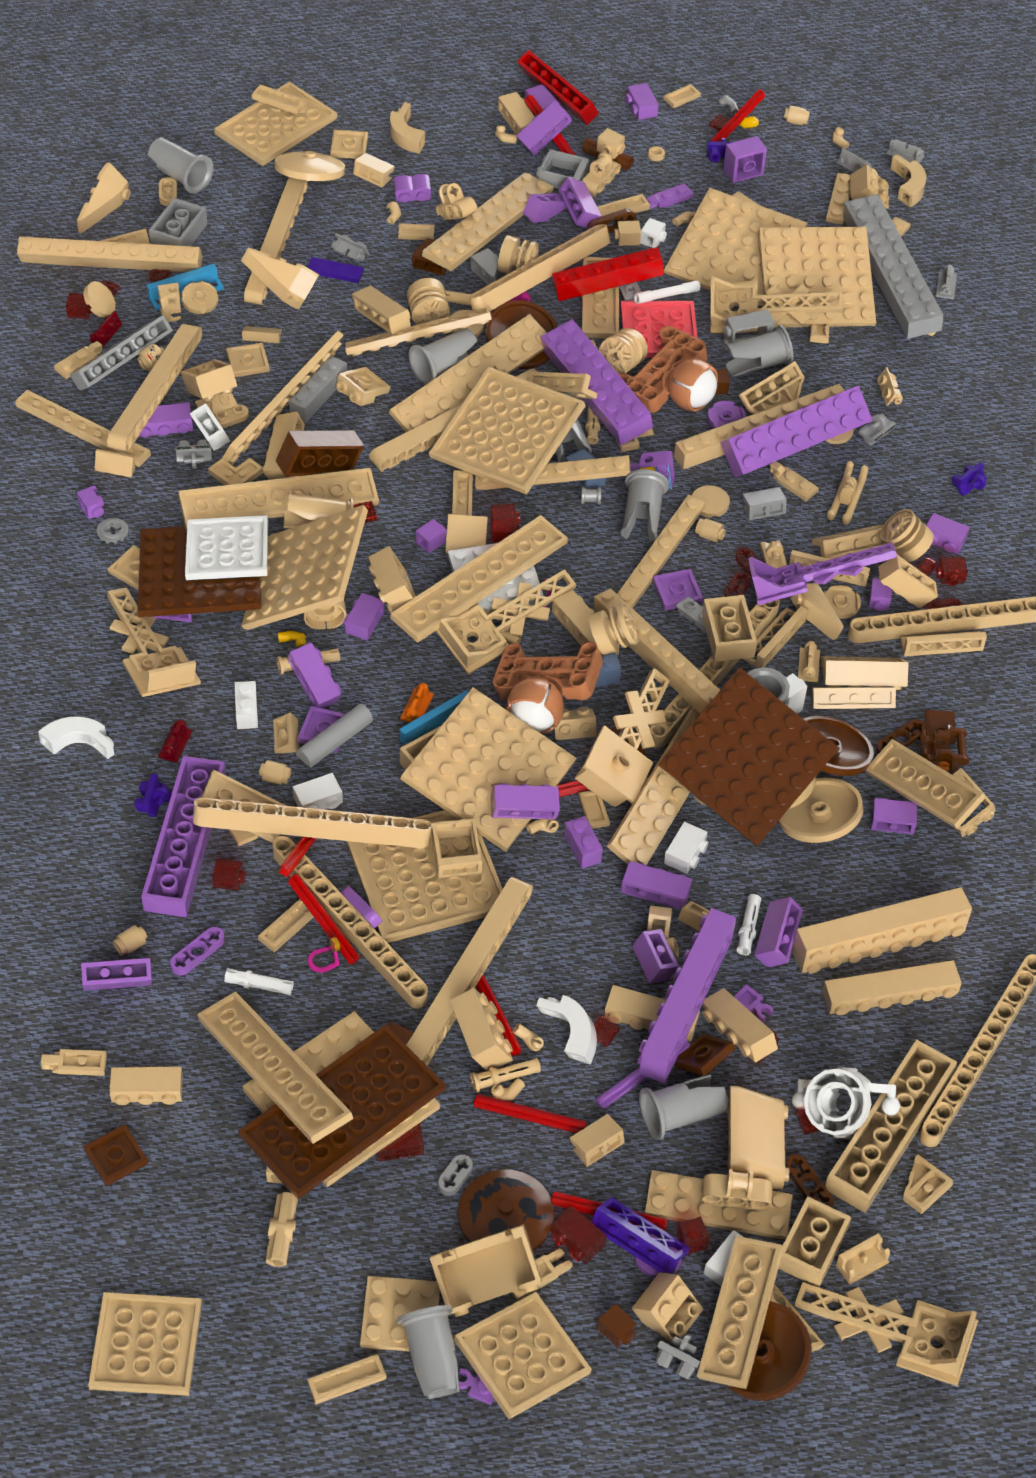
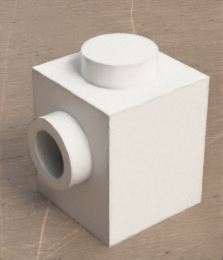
M649 218L641 230L640 243L655 248L660 242H664L667 236L665 231L666 224Z

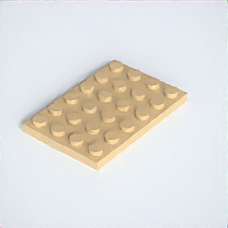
M288 82L277 90L305 100L306 105L298 114L257 101L214 128L217 136L264 166L337 119V112L291 82Z

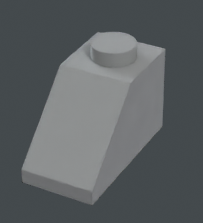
M487 248L471 256L470 269L489 285L497 279L499 258L497 254Z

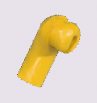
M293 630L278 632L279 643L295 640L297 647L306 645L304 633Z

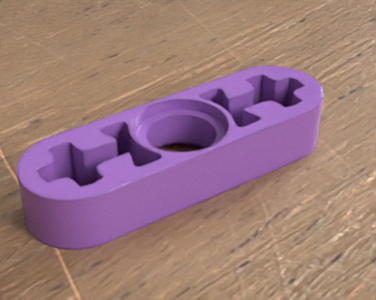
M349 885L340 892L374 929L383 922L377 913Z
M218 927L207 929L174 955L170 961L172 972L176 975H185L220 948L225 941L223 930ZM212 935V936L216 937V936L218 935V940H216V939H212V940H211V939H210V936ZM195 948H201L204 950V952L198 956L193 955L191 953L192 950ZM177 962H179V963H183V962H184V963H185V966H184V967H182V966H178V967H177Z

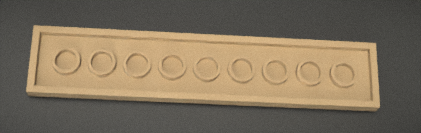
M524 172L477 208V211L468 215L426 247L422 252V257L453 271L523 216V211L530 194H550L553 191V186Z
M530 314L391 408L389 414L405 432H408L463 404L488 367L510 374L542 352L544 347L542 346L541 336L547 332Z
M337 331L230 444L223 456L225 461L233 465L240 457L241 452L244 453L250 447V443L261 435V431L263 429L266 430L273 422L272 419L282 413L284 406L289 405L292 397L331 356H335V352L342 345L340 340L343 334Z
M371 468L178 491L186 529L187 522L190 519L268 515V518L284 517L288 507L289 493L347 501L350 497H353V508L362 505L372 506L379 504Z
M540 515L393 611L391 619L418 643L440 628L439 624L442 618L457 617L567 544L568 538Z
M691 707L658 763L700 715L694 707ZM658 763L607 845L627 865L629 861L644 865L648 864L690 793L661 769Z
M236 991L197 1014L199 1021L312 1144L353 1119L351 1111Z

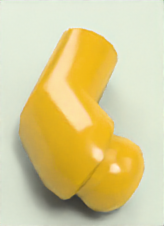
M754 116L746 117L739 126L745 129L757 127L759 120Z

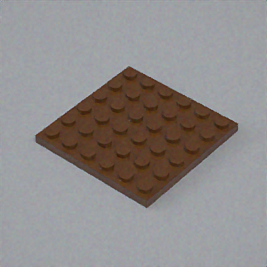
M186 527L141 529L138 617L261 609V576L186 580Z
M739 667L658 763V766L757 847L839 748Z

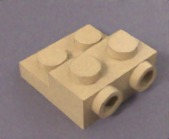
M367 367L339 373L336 382L337 390L347 395L351 402L360 406L374 403L376 396L389 393L391 386Z

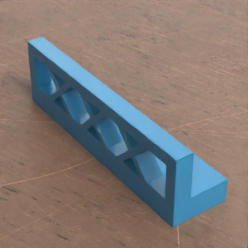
M215 264L146 285L148 298L156 311L160 310V304L158 305L155 301L159 299L158 285L178 283L180 294H182L184 287L192 282L199 283V281L211 283L215 281L217 284L215 289L217 291L223 290L224 286L218 278Z
M467 690L400 728V741L405 746L429 731L440 727L439 725L442 726L469 692Z

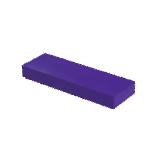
M315 257L311 258L307 268L320 276L358 284L364 272V267Z

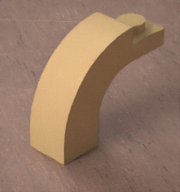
M404 102L401 109L399 108L397 112H391L390 134L398 146L407 151L420 154L425 144V131L407 125L411 116V104Z
M896 154L892 157L890 169L907 181L900 186L898 199L911 208L923 196L926 173L916 160L908 162Z

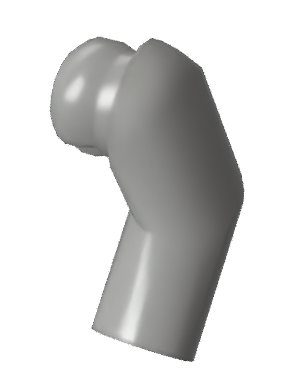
M723 95L719 99L722 107L728 105L731 115L737 113V103L728 95Z

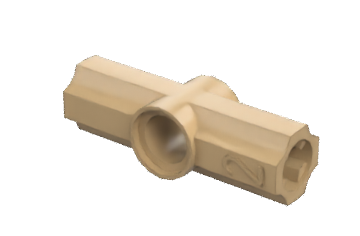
M283 1192L277 1194L274 1216L270 1219L268 1231L269 1244L267 1247L266 1264L271 1266H287L290 1243L293 1242L292 1235L296 1226L295 1214L298 1205V1199L292 1193Z

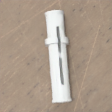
M750 894L747 897L743 924L738 932L740 938L737 952L740 955L746 956L751 953L752 941L756 937L755 927L761 897L756 894Z
M227 968L224 978L225 983L242 985L247 989L252 987L290 996L294 981L258 975L249 970L244 972Z

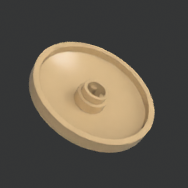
M313 151L290 152L275 158V170L295 179L329 181L341 178L345 174V164L341 160Z
M816 778L815 787L811 795L801 804L788 809L779 820V825L788 836L802 842L822 843L838 839L852 831L860 822L863 815L862 797L859 791L848 782L835 778Z

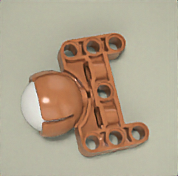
M663 327L660 330L662 349L635 377L625 373H620L619 376L650 413L659 411L668 400V395L681 409L691 412L699 411L713 399L718 382L717 371L707 362L705 342L675 327Z
M594 642L583 644L578 656L526 657L521 645L512 643L504 649L493 679V685L499 698L502 701H507V711L539 733H548L555 729L563 718L565 707L563 696L566 699H578L581 701L591 697L603 665V658L597 644Z

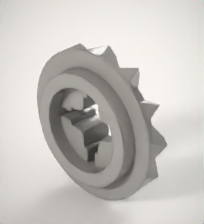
M109 518L98 525L97 536H99L100 541L104 540L107 544L110 542L116 544L117 541L123 542L124 537H128L129 528L122 519ZM111 527L115 530V534H111Z

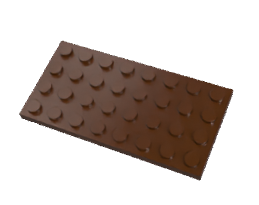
M385 1024L316 1074L351 1111L352 1120L312 1144L275 1104L240 1129L238 1134L299 1200L446 1090V1084Z

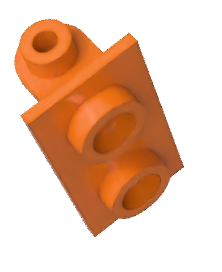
M421 683L417 685V688H414L400 720L411 723L426 713L434 696V693L429 692L426 683Z

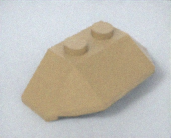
M794 361L744 391L739 397L748 412L756 414L798 399L805 377Z

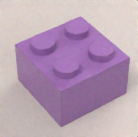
M758 136L726 144L723 171L732 183L763 175L767 148Z

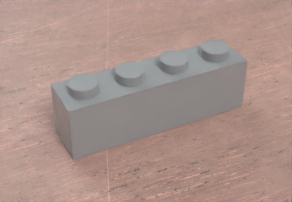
M331 356L289 401L290 413L298 412L303 422L306 423L337 390L336 382L339 373L347 372V363Z

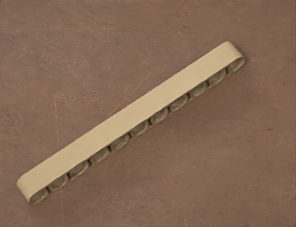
M291 177L287 180L260 250L269 254L271 258L280 260L282 256L281 251H284L285 241L291 233L290 228L294 225L295 215L297 216L300 209L299 204H302L303 194L307 191L308 180ZM253 272L245 288L244 302L263 305L262 301L267 296L268 287Z
M600 224L586 230L471 294L469 299L472 311L490 307V310H493L550 278L552 273L560 272L610 244L607 225Z
M186 324L180 326L110 431L107 439L109 448L123 451L131 449L202 338L201 327Z
M532 368L516 377L527 380L529 372L538 371ZM461 405L376 447L371 451L369 460L381 472H384L383 470L400 464V461L407 460L415 456L416 453L431 448L430 446L437 442Z
M1036 596L855 618L850 623L848 638L854 643H866L899 639L907 636L932 635L1036 622Z
M779 600L760 605L757 603L749 612L756 640L777 617ZM712 655L699 671L717 686L740 659L714 662ZM680 694L663 711L666 723L651 725L650 727L655 748H662L671 740L692 707Z
M213 798L196 799L193 810V823L201 827L413 848L428 847L432 824L424 819Z
M278 836L273 840V856L280 866L296 846L287 836ZM304 855L290 876L298 874L341 932L409 1006L415 1009L425 1007L428 1002L427 985L311 860Z
M514 877L507 881L407 1043V1046L427 1066L457 1018L450 1000L476 987L532 894L533 885Z
M1035 954L1028 955L1022 962L925 1120L919 1136L923 1145L935 1147L940 1143L1036 985Z

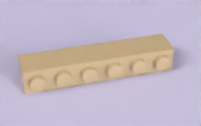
M952 960L827 980L824 982L822 992L829 1014L844 1015L849 1011L858 1010L859 1012H864L878 1006L880 1008H888L896 1003L908 1005L915 1000L931 1001L939 996L951 998L959 993L962 982L955 962Z

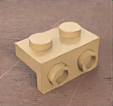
M580 707L577 710L564 709L563 718L554 729L555 739L596 737V716L593 709L588 707Z

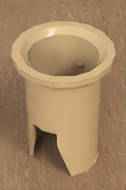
M289 493L283 527L292 529L302 524L349 510L354 506V498L350 497L347 501Z

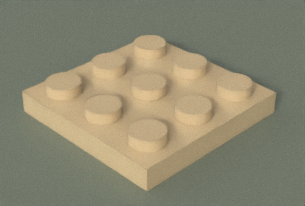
M368 1276L360 1347L409 1351L405 1328L397 1324V1318L416 1310L439 1306L440 1288L438 1282Z

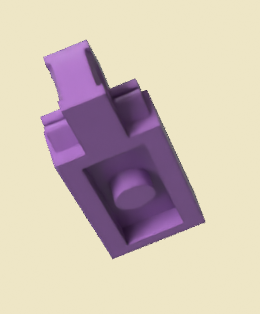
M683 183L655 193L648 197L647 201L650 204V209L657 206L666 208L693 198L694 193Z

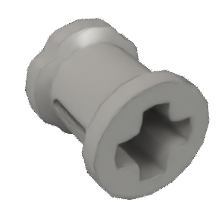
M582 486L581 504L594 502L601 505V487H598V489H586L585 486Z

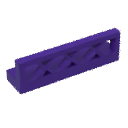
M612 1197L596 1209L590 1225L592 1229L661 1273L674 1274L678 1262L690 1250V1247ZM612 1207L619 1213H614L609 1208ZM628 1221L635 1222V1223L638 1224L639 1226H637V1225H632V1224L629 1223ZM648 1234H653L658 1238H652ZM668 1247H674L679 1252L676 1253Z

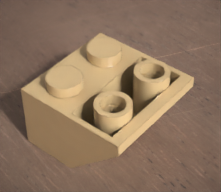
M866 164L850 174V194L852 200L878 194L885 209L889 208V185L885 179L878 176L875 169H871Z
M661 1272L658 1273L632 1307L642 1323L671 1343L675 1336L682 1339L703 1311V1307L679 1275Z

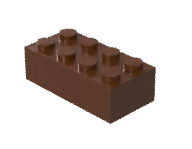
M288 431L275 461L285 476H306L348 471L354 469L364 444L355 431Z

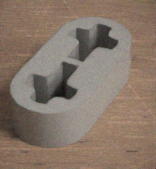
M458 1155L444 1170L438 1180V1188L442 1194L451 1196L458 1192L472 1173L473 1162L470 1157ZM463 1163H466L467 1169L462 1168L459 1171V1173H457L458 1164L462 1165ZM452 1177H454V1187L448 1186L446 1188L445 1182H449L452 1179Z

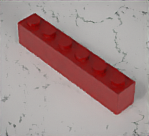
M530 50L517 61L523 73L538 85L543 84L559 103L586 125L599 114L591 100Z
M658 247L552 273L554 290L558 301H563L664 275L663 259Z

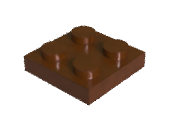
M701 1034L690 1044L687 1050L678 1055L674 1066L705 1076L716 1065L725 1060L735 1050V1047L731 1041Z
M125 1124L83 1146L84 1152L106 1187L148 1164V1159Z

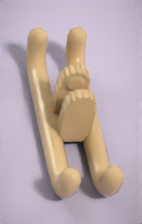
M851 461L846 463L841 483L832 506L827 512V519L832 521L836 517L840 504L848 505L842 517L844 525H848L851 521L868 474V467L864 465L861 467L858 481L851 477L854 466Z

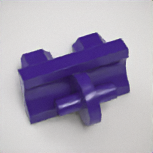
M721 138V142L708 141L707 157L710 158L711 162H718L720 158H725L726 144L733 142H725V138Z
M979 462L975 466L969 464L965 467L963 475L955 474L952 477V485L958 488L962 496H965L974 488L981 490L986 486L985 480L987 477L983 472L984 463Z
M151 774L149 781H141L139 789L144 798H137L134 803L138 812H147L150 817H157L160 805H163V802H169L172 795L167 790L168 786L158 781L157 774Z

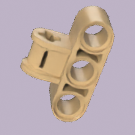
M602 152L598 159L591 163L590 172L582 180L585 182L591 196L596 198V195L603 191L604 186L607 183L609 184L616 174H619L621 165L613 161L612 157L605 152Z
M451 183L440 186L439 196L442 203L436 206L437 215H441L444 218L443 220L462 219L477 211L474 199L472 197H464L458 184Z
M729 1169L728 1175H705L702 1199L703 1202L710 1205L768 1210L772 1207L773 1184L766 1179L753 1178V1171L739 1173Z

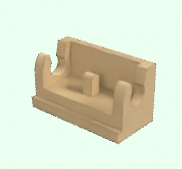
M365 153L355 160L353 174L383 187L392 179L388 175L394 171L395 166Z
M178 283L158 285L161 315H164L167 322L180 320L181 316H171L174 313L181 312Z
M606 1114L570 1137V1141L576 1147L573 1149L574 1152L588 1167L624 1144L623 1129Z
M879 1233L839 1255L836 1267L849 1285L889 1263L890 1251L889 1248L885 1250L882 1248V1237Z

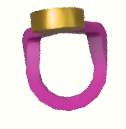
M336 937L330 938V946L310 953L308 965L313 971L322 973L339 966L337 951H340V944ZM329 950L333 951L334 963L322 968L313 964L312 959L315 955Z

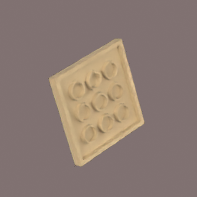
M104 1292L88 1384L89 1389L189 1396L202 1298Z
M537 1292L456 1334L454 1337L455 1343L508 1419L515 1417L584 1378L592 1370Z

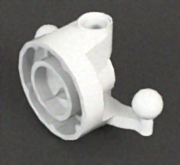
M837 1067V1069L821 1072L812 1080L798 1079L797 1093L792 1097L793 1106L799 1110L805 1109L811 1123L820 1131L832 1134L833 1138L852 1139L856 1130L863 1125L869 1116L871 1108L870 1092L887 1093V1098L883 1100L881 1105L885 1114L895 1115L900 1109V1103L895 1098L896 1085L871 1083L856 1068ZM839 1089L847 1090V1094L851 1098L850 1109L842 1117L837 1115L839 1110L836 1101L840 1096L838 1093Z

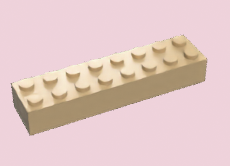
M962 887L826 921L797 929L792 953L801 973L809 972L813 974L825 967L836 968L841 963L849 961L856 963L864 957L871 956L875 958L887 951L898 952L903 947H918L923 942L930 940L937 942L949 935L953 937L960 936L966 930L972 907Z
M916 1039L888 1085H896L895 1098L900 1103L898 1113L891 1116L884 1113L881 1105L883 1100L887 1098V1093H881L870 1110L868 1118L857 1130L828 1175L825 1187L829 1193L864 1213L868 1211L952 1078L957 1061Z

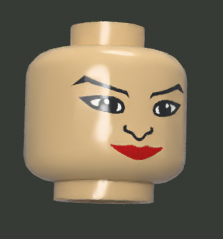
M151 344L139 351L137 360L143 370H148L149 372L152 370L164 352L163 347Z

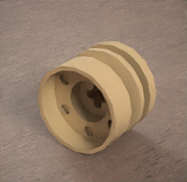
M507 235L502 243L499 254L498 272L509 274L515 268L518 269L538 258V243L534 241L530 243L529 240L525 239L521 246L520 238Z
M423 278L410 285L407 291V299L415 324L418 325L446 318L450 315L445 288L440 281L433 278Z
M625 328L604 340L600 345L599 352L614 370L620 374L627 373L643 362L647 356L648 347L641 333L635 329Z
M903 509L892 515L885 522L880 532L881 540L886 544L893 542L896 554L907 562L914 561L922 556L929 549L934 538L933 532L910 509Z
M344 599L341 602L303 613L305 623L317 630L326 629L325 621L327 622V629L340 626L344 619H346Z
M624 603L618 604L617 609L614 606L610 607L609 616L604 610L589 616L594 640L603 655L617 651L618 641L624 648L628 647L629 643L631 645L638 643L634 618Z

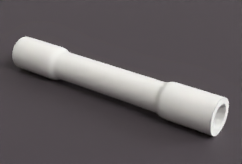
M692 281L658 290L638 292L634 294V301L636 304L664 297L700 291V283Z

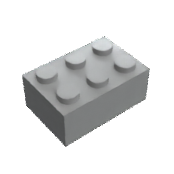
M173 198L149 229L150 244L191 246L207 226L206 208Z

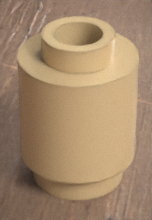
M790 105V108L785 110L784 118L787 119V123L807 125L810 111Z
M701 518L697 523L695 533L699 534V537L717 543L719 540H723L726 529H724V524L707 518Z
M267 760L265 764H261L259 775L262 776V781L282 785V783L288 784L292 768L287 767L286 764Z
M133 925L117 935L116 939L112 942L116 951L121 956L129 955L146 944L147 934L141 926Z

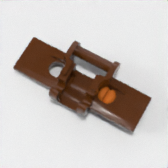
M925 710L926 731L922 730L920 732L921 755L953 775L959 770V766L969 763L965 742L967 731L964 728H957L955 726L954 711ZM957 739L958 754H953L952 750H949V744H955Z

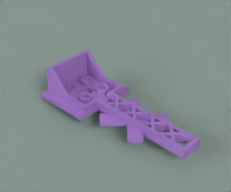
M892 542L863 551L848 553L847 555L823 562L818 561L815 564L802 567L800 562L774 568L753 557L748 559L757 603L760 605L808 592L806 582L814 580L816 584H826L837 574L856 576L863 571L862 567L897 558Z

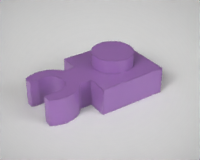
M747 984L734 996L751 1013L756 1014V1017L762 1023L766 1019L762 1012H766L770 1016L773 1014V1008L770 1005L762 1004L764 997Z
M460 1369L459 1374L465 1376L467 1380L464 1382L459 1381V1389L469 1388L468 1396L492 1405L494 1397L478 1374L475 1378L467 1369Z

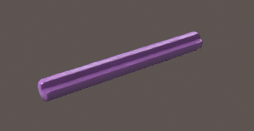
M685 1040L679 1055L690 1047L687 1040ZM639 1067L597 1097L596 1103L600 1108L604 1109L648 1077L639 1074Z

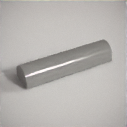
M358 704L296 750V756L311 768L373 722L370 710L365 705Z

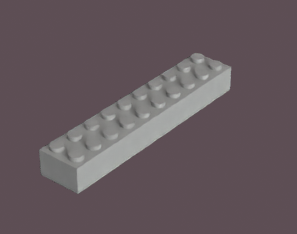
M878 194L844 202L843 219L847 227H866L871 272L906 338L909 339L942 331L944 315Z

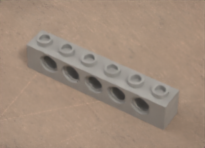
M164 315L154 318L71 373L70 377L80 391L89 388L138 355L140 350L156 343L173 330Z

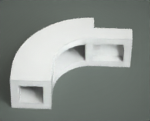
M62 718L49 723L38 731L40 743L53 754H56L69 744L80 742L93 746L107 759L114 755V743L110 737L106 736L105 726L90 718Z
M565 995L562 996L561 1001L548 997V999L539 997L536 1006L541 1013L563 1019L570 1024V1037L564 1050L569 1058L591 1064L596 1051L597 1035L592 1020L582 1006Z

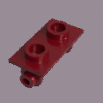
M113 311L110 316H106L99 329L90 335L91 343L98 341L104 347L123 324L116 311Z
M179 719L174 723L158 758L178 763L193 732L192 729L187 728L184 720Z

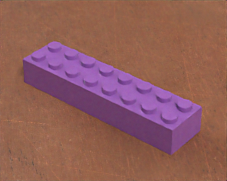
M573 319L541 336L544 352L561 373H581L591 376L588 389L598 393L597 398L582 399L620 446L653 428L651 413Z
M858 385L720 442L731 471L736 478L873 420Z
M183 756L141 896L144 911L187 918L212 830L210 827H201L193 823L194 801L201 798L213 770L226 775L225 762Z
M713 908L710 909L708 916L703 915L699 926L701 928L700 932H695L691 941L693 946L691 950H686L683 957V967H678L675 973L674 980L676 981L674 986L669 985L665 996L667 1000L665 1003H661L658 1008L657 1021L651 1022L648 1030L650 1035L647 1040L643 1039L639 1048L641 1053L637 1061L640 1064L639 1074L665 1084L732 943L736 917Z

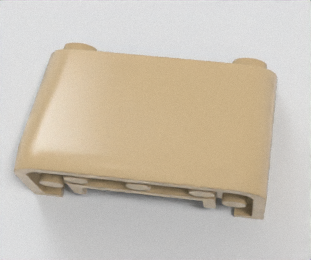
M730 1086L728 1091V1110L726 1112L728 1119V1170L733 1169V1172L739 1173L753 1171V1178L769 1180L773 1184V1189L783 1190L784 1182H789V1168L785 1167L784 1119L788 1118V1105H784L783 1100L740 1086Z
M524 1224L430 1257L444 1304L452 1306L453 1311L450 1314L454 1313L455 1317L469 1313L468 1308L516 1290L524 1289L525 1293L539 1289L538 1284L542 1283Z

